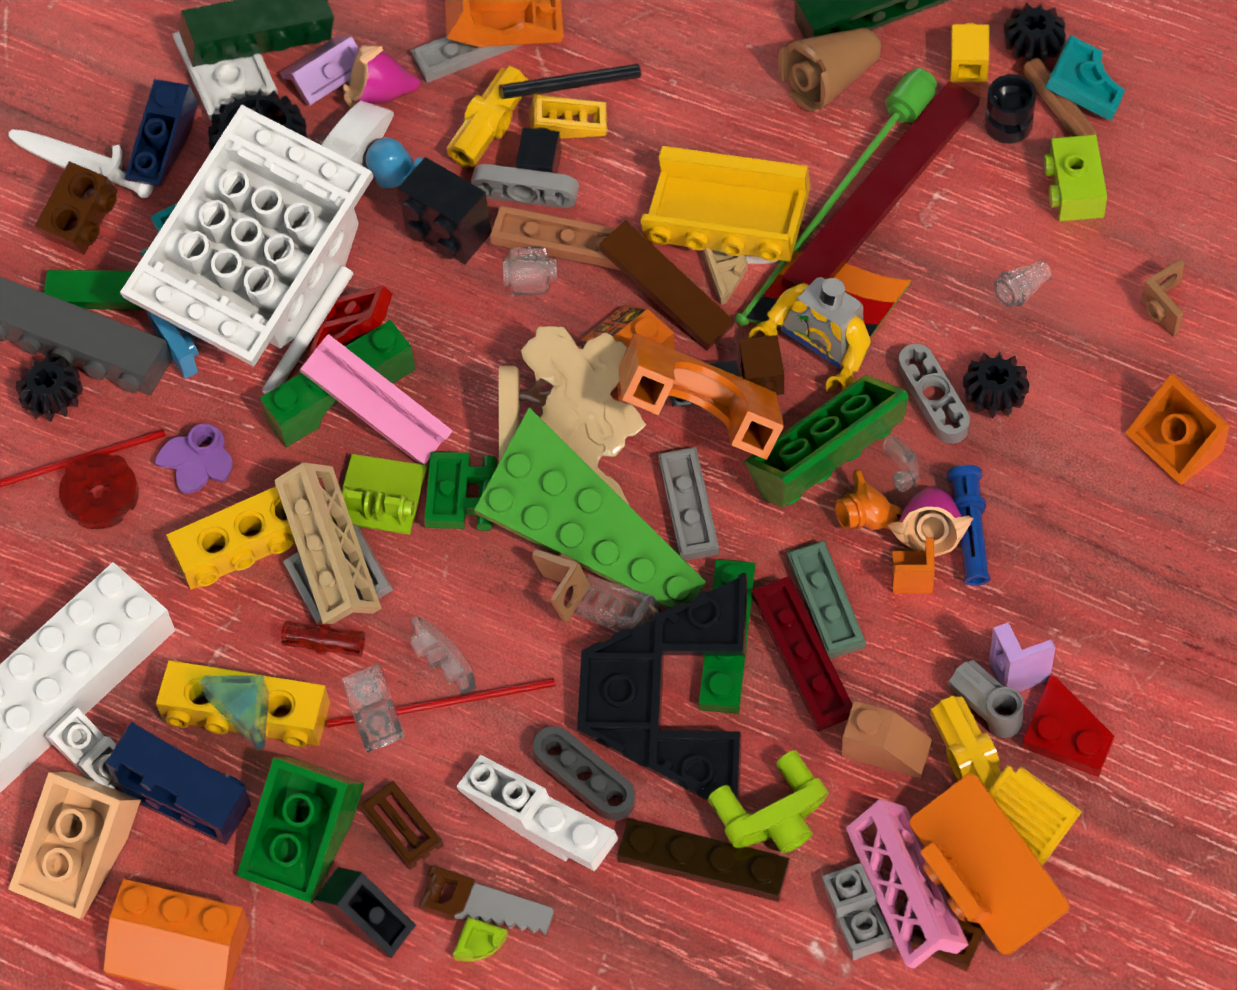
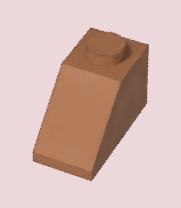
M854 701L843 734L842 757L921 779L932 739L894 711Z

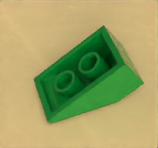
M273 757L236 876L305 902L313 903V899L319 892L353 822L365 783L293 757Z

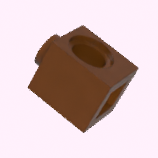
M778 335L739 340L740 365L743 379L776 392L777 395L784 394V369Z

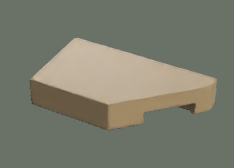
M705 248L702 250L718 299L721 305L726 304L748 270L747 259L745 255L732 256L725 252Z

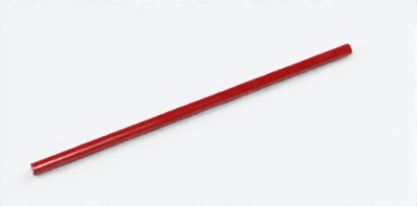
M164 429L6 477L0 479V487L156 440L166 435Z
M553 678L327 720L328 728L549 688L555 686V680Z

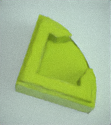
M468 917L453 953L454 960L472 962L491 956L506 941L508 937L507 929Z

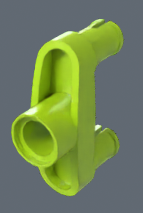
M797 750L783 755L776 764L794 793L752 815L745 812L729 785H724L709 795L708 802L725 825L724 833L735 848L747 847L772 838L781 853L785 854L803 845L813 835L812 830L804 819L824 802L829 795V791L820 778H814Z

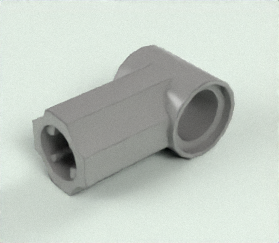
M974 660L970 662L965 661L955 670L954 675L948 681V688L958 697L963 696L967 705L986 721L988 730L1000 738H1009L1018 734L1023 724L1024 707L1023 698L1020 693L1011 687L1001 685ZM1002 709H1007L1012 711L1013 713L1011 715L1003 716L999 715L996 712Z

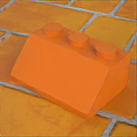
M123 879L109 917L103 971L107 975L168 990H229L250 924L242 907Z

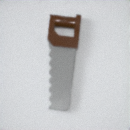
M430 866L427 872L430 878L418 906L420 910L452 921L456 919L463 920L469 916L477 920L481 919L486 923L493 921L496 926L504 923L510 929L516 925L520 931L528 928L532 933L540 930L545 936L547 935L554 916V910L551 907L477 884L473 878ZM445 883L456 886L450 900L443 904L438 903Z

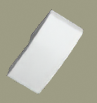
M72 707L44 736L87 779L114 789L116 784L106 762L117 746L110 737L104 736L78 707Z

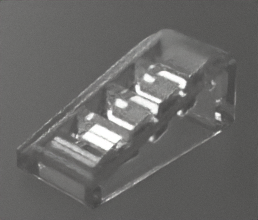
M586 575L590 587L574 611L578 615L619 633L627 628L631 630L654 619V615L660 613L661 609L652 595ZM596 591L600 592L594 605H589ZM613 598L614 600L608 610H604L609 600ZM625 605H628V607H627L626 611L624 612L623 616L620 615V613H621V611L623 610L624 606H625Z

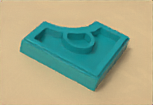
M1070 35L1045 88L1111 121L1126 90L1115 83L1105 72L1102 64V50Z

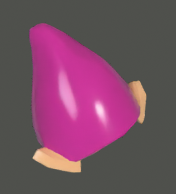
M363 45L355 57L349 86L346 84L343 86L344 99L350 108L360 101L370 104L388 103L416 91L420 86V80L384 52L382 46Z
M931 486L923 489L911 498L906 504L899 522H892L888 527L900 542L912 551H925L926 537H934V557L949 553L956 548L974 518L970 516L962 517L952 497L940 488Z

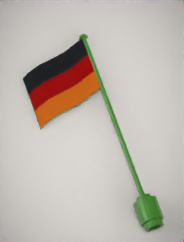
M914 68L911 72H906L888 95L885 104L891 117L796 241L791 262L781 261L743 313L736 314L735 320L738 325L745 326L749 322L759 324L769 319L768 312L782 293L788 289L781 285V278L802 254L798 252L896 121L900 123H913L935 96L937 82L928 71L922 68ZM847 263L834 277L843 282L845 286L844 292L860 301L863 305V321L870 338L912 283V280L880 276Z

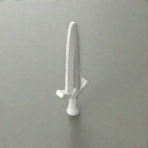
M14 129L8 133L10 139L21 148L65 169L70 161L108 177L113 185L118 184L133 190L140 198H147L154 190L153 185L126 181L124 179L126 172L122 170L124 156L120 145L112 146V158L24 130ZM94 188L88 190L90 195L93 193Z

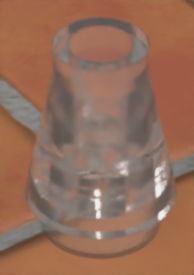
M1037 260L1032 264L1002 272L994 284L995 293L998 299L1007 307H1013L1014 305L1022 306L1045 282L1052 278V272L1049 265L1043 260Z

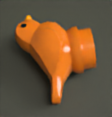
M860 469L853 471V493H847L843 498L837 499L835 502V512L840 525L846 530L851 528L860 529L862 526L870 530L890 529L888 527L890 523L899 522L903 512L902 509L897 505L889 503L878 490L866 483Z

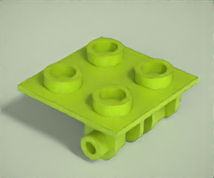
M352 454L341 490L352 524L362 528L410 535L428 466Z

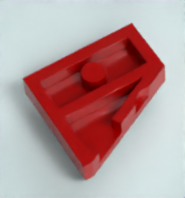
M382 285L340 296L316 332L307 358L311 356L328 334L343 346H347L382 325L387 316V309L393 294Z
M1050 675L1023 738L1021 748L1099 777L1115 736L1057 677Z

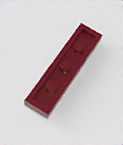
M789 576L752 590V599L817 731L848 720L853 704Z

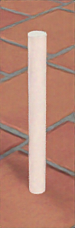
M340 266L261 390L264 394L285 383L354 273L350 269Z

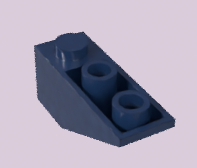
M154 79L124 177L126 181L161 187L189 137L197 111L198 102L189 85Z

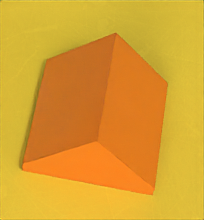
M1172 373L1125 434L1176 482L1182 485L1224 452L1230 424L1176 374Z

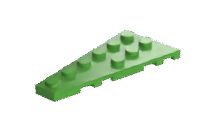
M530 407L528 408L474 509L475 514L555 554H565L579 563L581 567L665 609H669L679 603L685 604L695 599L696 595L702 592L706 581Z

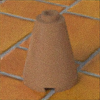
M858 28L791 41L779 51L778 68L782 82L789 81L793 91L788 94L802 109L809 112L823 109L879 60L881 42L878 36L867 28Z

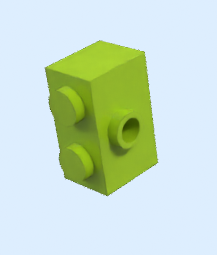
M1096 134L1051 138L1049 154H1044L1043 165L1045 176L1052 177L1053 185H1049V202L1051 208L1057 207L1059 222L1104 218L1108 196Z

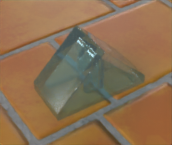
M204 676L199 682L205 698L260 751L265 746L269 691L264 676Z

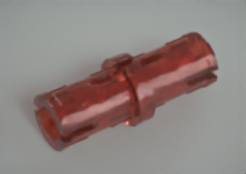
M286 620L282 627L281 645L315 650L316 654L326 655L327 652H336L361 657L365 646V632L333 628L330 624H323L322 622L319 626Z

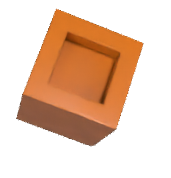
M926 537L925 551H893V594H933L935 575L934 537Z

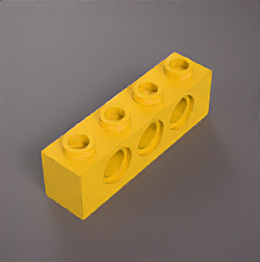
M276 486L166 534L173 555L190 590L199 586H209L215 583L221 576L235 570H245L251 567L255 561L271 554L283 553L293 544H296L288 520H281L286 516ZM250 531H260L254 536H245ZM214 547H223V549L218 552H209Z
M168 660L156 705L162 720L174 727L187 728L189 725L204 727L207 731L215 734H227L229 731L244 734L246 737L256 741H265L267 738L283 740L286 744L293 747H305L307 744L319 746L330 700L325 685ZM201 697H212L211 700L205 704H195L196 701ZM241 703H251L246 710H234ZM281 709L291 710L284 717L277 718L273 716Z

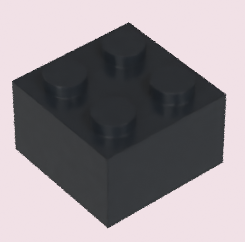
M424 157L398 187L406 232L416 241L422 242L424 240L434 246L445 258H454L465 265L491 235L486 192L432 160Z

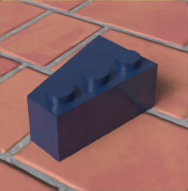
M133 722L130 723L106 762L118 791L140 799L139 805L225 845L228 844L251 805L245 785L239 779L228 774H220Z

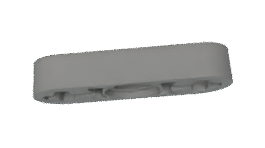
M491 164L476 166L471 180L473 185L486 192V197L489 199L562 209L571 208L576 204L579 191V183L568 175Z
M910 344L904 347L899 354L898 372L935 435L941 441L950 444L961 442L969 432L970 416L931 350L922 344ZM910 359H914L917 363L923 362L922 373L924 376L921 379L917 366L914 364L909 365ZM936 386L941 388L945 395L939 400H929L923 395V391L928 387ZM947 407V415L953 423L959 421L958 428L954 429L950 424L945 425L946 416L944 410Z

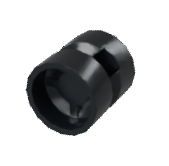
M1007 74L998 77L989 86L985 128L994 140L1013 144L1027 138L1032 131L1036 90L1027 78L1020 75Z

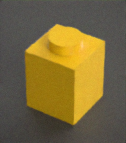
M974 23L952 24L950 81L987 82L989 25H977Z

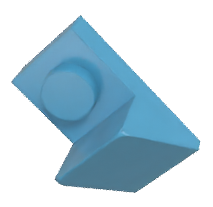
M146 310L152 328L159 338L166 340L171 357L184 379L198 373L194 358L199 353L192 341L196 336Z

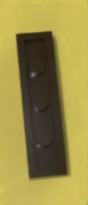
M628 818L617 853V861L620 863L779 902L789 867L788 857L747 847L735 848L731 843Z

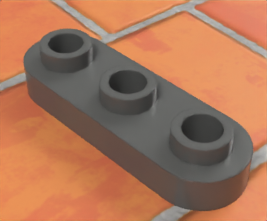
M551 726L538 732L533 741V752L535 760L542 768L602 817L608 820H621L631 814L636 803L635 791L632 784L567 730ZM551 748H559L561 750L560 754L556 756H551L547 752ZM583 772H588L592 775L586 781L579 780L577 777ZM612 797H619L622 799V802L619 805L613 806L608 803V800Z

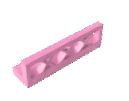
M329 334L322 340L299 370V372L418 464L425 465L430 458V453L435 452L438 446L453 431Z
M879 799L849 824L846 830L876 894L878 904L906 967L916 968L937 950L954 954L959 953L969 944L955 913L947 902L948 898L942 885L937 886L923 869V865L927 862L920 851L925 847L910 827L911 816L907 807ZM874 822L878 831L874 847H870L862 832ZM884 855L890 856L893 863L889 882L884 881L880 874ZM899 889L905 890L908 897L904 916L898 915L895 908ZM914 924L921 926L927 940L916 950L913 949L910 942Z

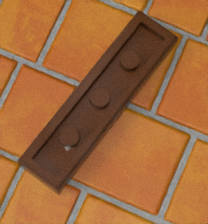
M626 220L599 243L598 249L706 350L710 349L734 326L735 321Z

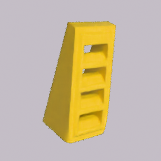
M534 95L529 110V128H546L551 131H559L560 139L606 136V102ZM588 114H593L594 123L587 122ZM572 115H578V121H573ZM557 116H563V120L557 119Z

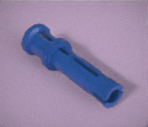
M961 465L947 472V481L952 484L953 501L962 517L970 516L974 518L961 539L965 584L980 586L990 581L982 514L986 509V500L981 497L979 482L983 474L982 469L978 466ZM971 534H973L975 557L973 554Z

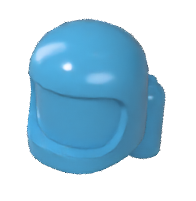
M385 137L371 144L366 152L365 162L368 169L372 171L375 182L380 187L394 188L401 185L424 158L418 157L414 162L398 140Z

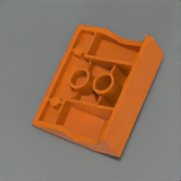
M445 0L446 39L476 47L559 43L564 38L561 0Z

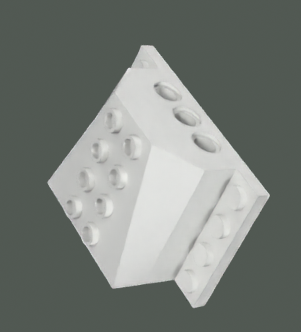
M241 105L120 293L124 299L254 367L269 343L282 348L296 337L340 266L346 265L359 225L354 208L373 179L372 171Z

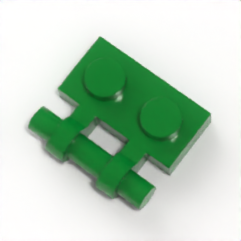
M431 452L424 519L426 528L465 529L466 515H475L477 517L476 528L478 530H492L493 522L475 514L474 509L497 468V457L492 455L483 456L482 466L472 467L470 466V453ZM469 484L480 486L479 498L468 497Z

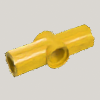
M511 66L501 68L482 96L476 95L470 101L465 112L464 123L447 146V155L457 165L466 169L471 166L475 167L493 139L502 138L508 130L512 119V111L522 97L502 100L499 95V85L528 81L520 70Z
M951 696L941 700L939 704L931 708L930 715L947 747L946 754L954 775L958 780H961L968 774H974L979 777L989 791L1002 773L999 768V757L991 738L987 733H981L963 696Z

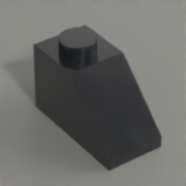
M338 867L313 899L342 928L389 958L393 957L416 926L363 872Z

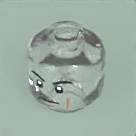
M542 246L512 248L508 253V257H502L504 287H510V291L516 296L546 294L550 287V281H557L556 258L549 259L547 250Z

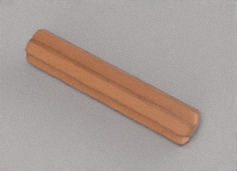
M1034 58L1025 63L1023 74L1034 85L1036 91L1072 137L1097 134L1095 128L1074 102L1045 88L1051 72L1040 59Z

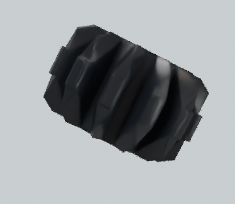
M1026 2L1023 10L1013 9L1010 19H1007L1004 25V43L1007 50H1013L1014 60L1025 57L1026 62L1038 58L1045 63L1047 57L1056 58L1060 48H1063L1065 44L1064 18L1057 17L1056 8L1044 10L1042 2L1037 8H1032Z
M1000 350L995 355V358H990L983 352L982 356H980V362L971 360V363L968 365V373L963 377V387L967 403H975L977 413L985 409L989 410L992 419L997 414V411L1000 410L1008 417L1012 413L1013 407L1021 408L1024 404L1025 396L1029 392L1030 383L1026 379V367L1017 366L1015 355L1005 360Z
M48 354L42 363L32 359V368L20 369L21 380L16 382V391L20 397L19 402L25 411L29 410L35 419L45 414L46 419L51 422L54 415L59 412L67 418V407H78L79 400L77 396L83 394V386L79 380L78 370L73 365L69 366L68 361L63 356L55 362Z

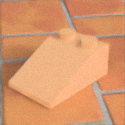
M48 772L8 890L76 918L83 919L128 839L141 800L72 772Z

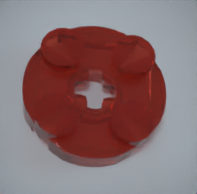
M95 454L82 459L72 460L67 464L65 475L61 479L59 486V497L65 513L78 521L80 526L94 530L107 529L123 521L122 516L130 508L133 511L139 498V486L133 470L127 465L123 457L119 455ZM99 485L109 487V490L102 492V497L95 498L94 494L90 492Z

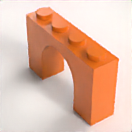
M634 333L618 367L623 401L659 415L668 396L687 400L706 409L726 425L732 446L766 460L768 459L784 427L776 392Z

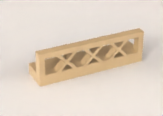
M302 462L275 479L274 481L322 623L334 624L353 612L373 614L382 609L333 466ZM318 478H322L325 490L320 486ZM331 515L336 519L337 525L332 521ZM343 550L348 555L350 562L345 558ZM355 586L360 590L363 600L359 599Z

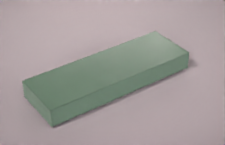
M825 541L787 552L788 563L814 628L829 658H836L864 649L866 641Z

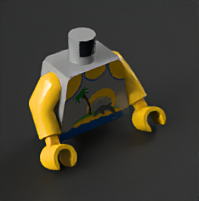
M817 277L810 285L802 283L784 291L768 312L769 319L759 323L749 333V339L756 336L759 331L764 332L766 336L778 335L776 327L781 325L782 332L839 369L843 367L841 373L827 380L826 390L828 392L835 390L839 382L842 384V391L855 382L853 372L859 371L871 341L863 321V305L861 302L844 292L845 286L841 280L837 278L825 280L822 277Z

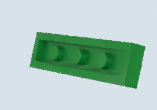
M716 559L712 590L739 578L738 575L741 573H746L748 578L745 656H704L699 697L700 711L740 714L752 607V590L754 589L756 564L753 562Z

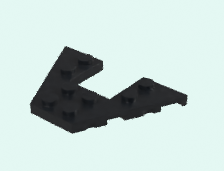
M746 573L739 574V578L708 593L704 591L696 595L695 599L685 604L679 603L654 615V619L631 630L627 628L614 634L610 640L604 643L598 642L581 650L577 723L579 733L708 801L709 795L724 785H729L739 801L742 735L740 731L661 730L664 655L745 656L748 582Z

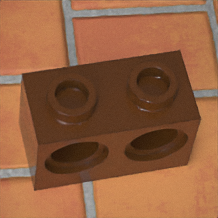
M69 161L35 227L46 239L85 255L89 245L94 244L100 231L99 226L106 213L113 209L118 189L108 177ZM94 188L93 193L89 197L83 198L87 190ZM77 220L74 228L65 231L70 222Z

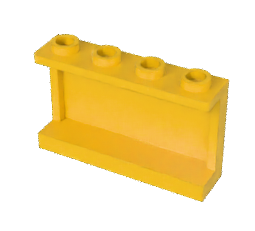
M662 146L659 155L661 168L659 180L649 213L642 214L641 218L642 231L648 241L657 245L672 244L686 246L698 251L707 248L713 251L725 252L732 256L748 255L761 257L767 261L782 260L791 262L811 189L808 166Z

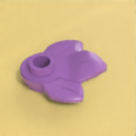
M206 423L193 427L188 436L170 439L159 451L155 460L156 465L159 467L176 469V481L182 494L199 491L206 485L209 478L218 482H225L233 468L231 455L224 449L225 439L222 432L217 427ZM204 442H212L209 446L200 447Z

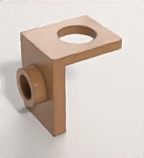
M1182 259L1145 280L1141 300L1149 316L1155 322H1160L1172 336L1180 333L1183 312L1165 292L1181 283L1185 262ZM1172 275V277L1166 283L1160 286L1164 279Z
M535 549L531 556L542 576L560 582V585L551 597V602L560 619L568 622L589 589L590 583L580 564L571 557L562 553L556 556ZM572 586L573 594L571 600L565 606L564 597L566 591Z

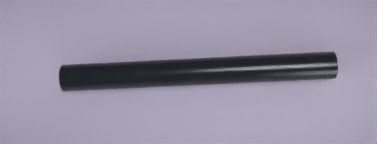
M631 64L499 85V95L503 100L637 79L641 77V69L639 64Z

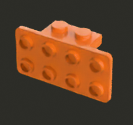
M974 774L964 776L911 817L910 827L925 847L920 853L927 862L923 865L926 874L937 886L942 883L951 897L947 902L953 912L962 921L967 918L969 922L979 923L1001 954L1011 955L1069 911L1070 903L978 776Z

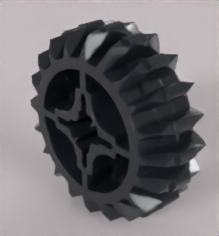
M261 88L256 95L251 96L245 90L241 99L231 95V105L220 104V114L212 115V125L208 127L210 141L208 144L210 151H212L240 106L243 105L308 138L306 121L301 115L297 104L292 105L288 96L279 99V95L275 90L268 96H265Z

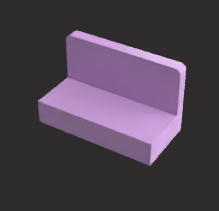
M337 36L285 68L280 74L283 79L292 80L304 103L311 105L350 80L351 70L359 48L352 36Z
M1009 622L993 628L989 665L996 680L1001 685L1021 692L1048 682L1056 647L1052 640H1048L1022 650Z

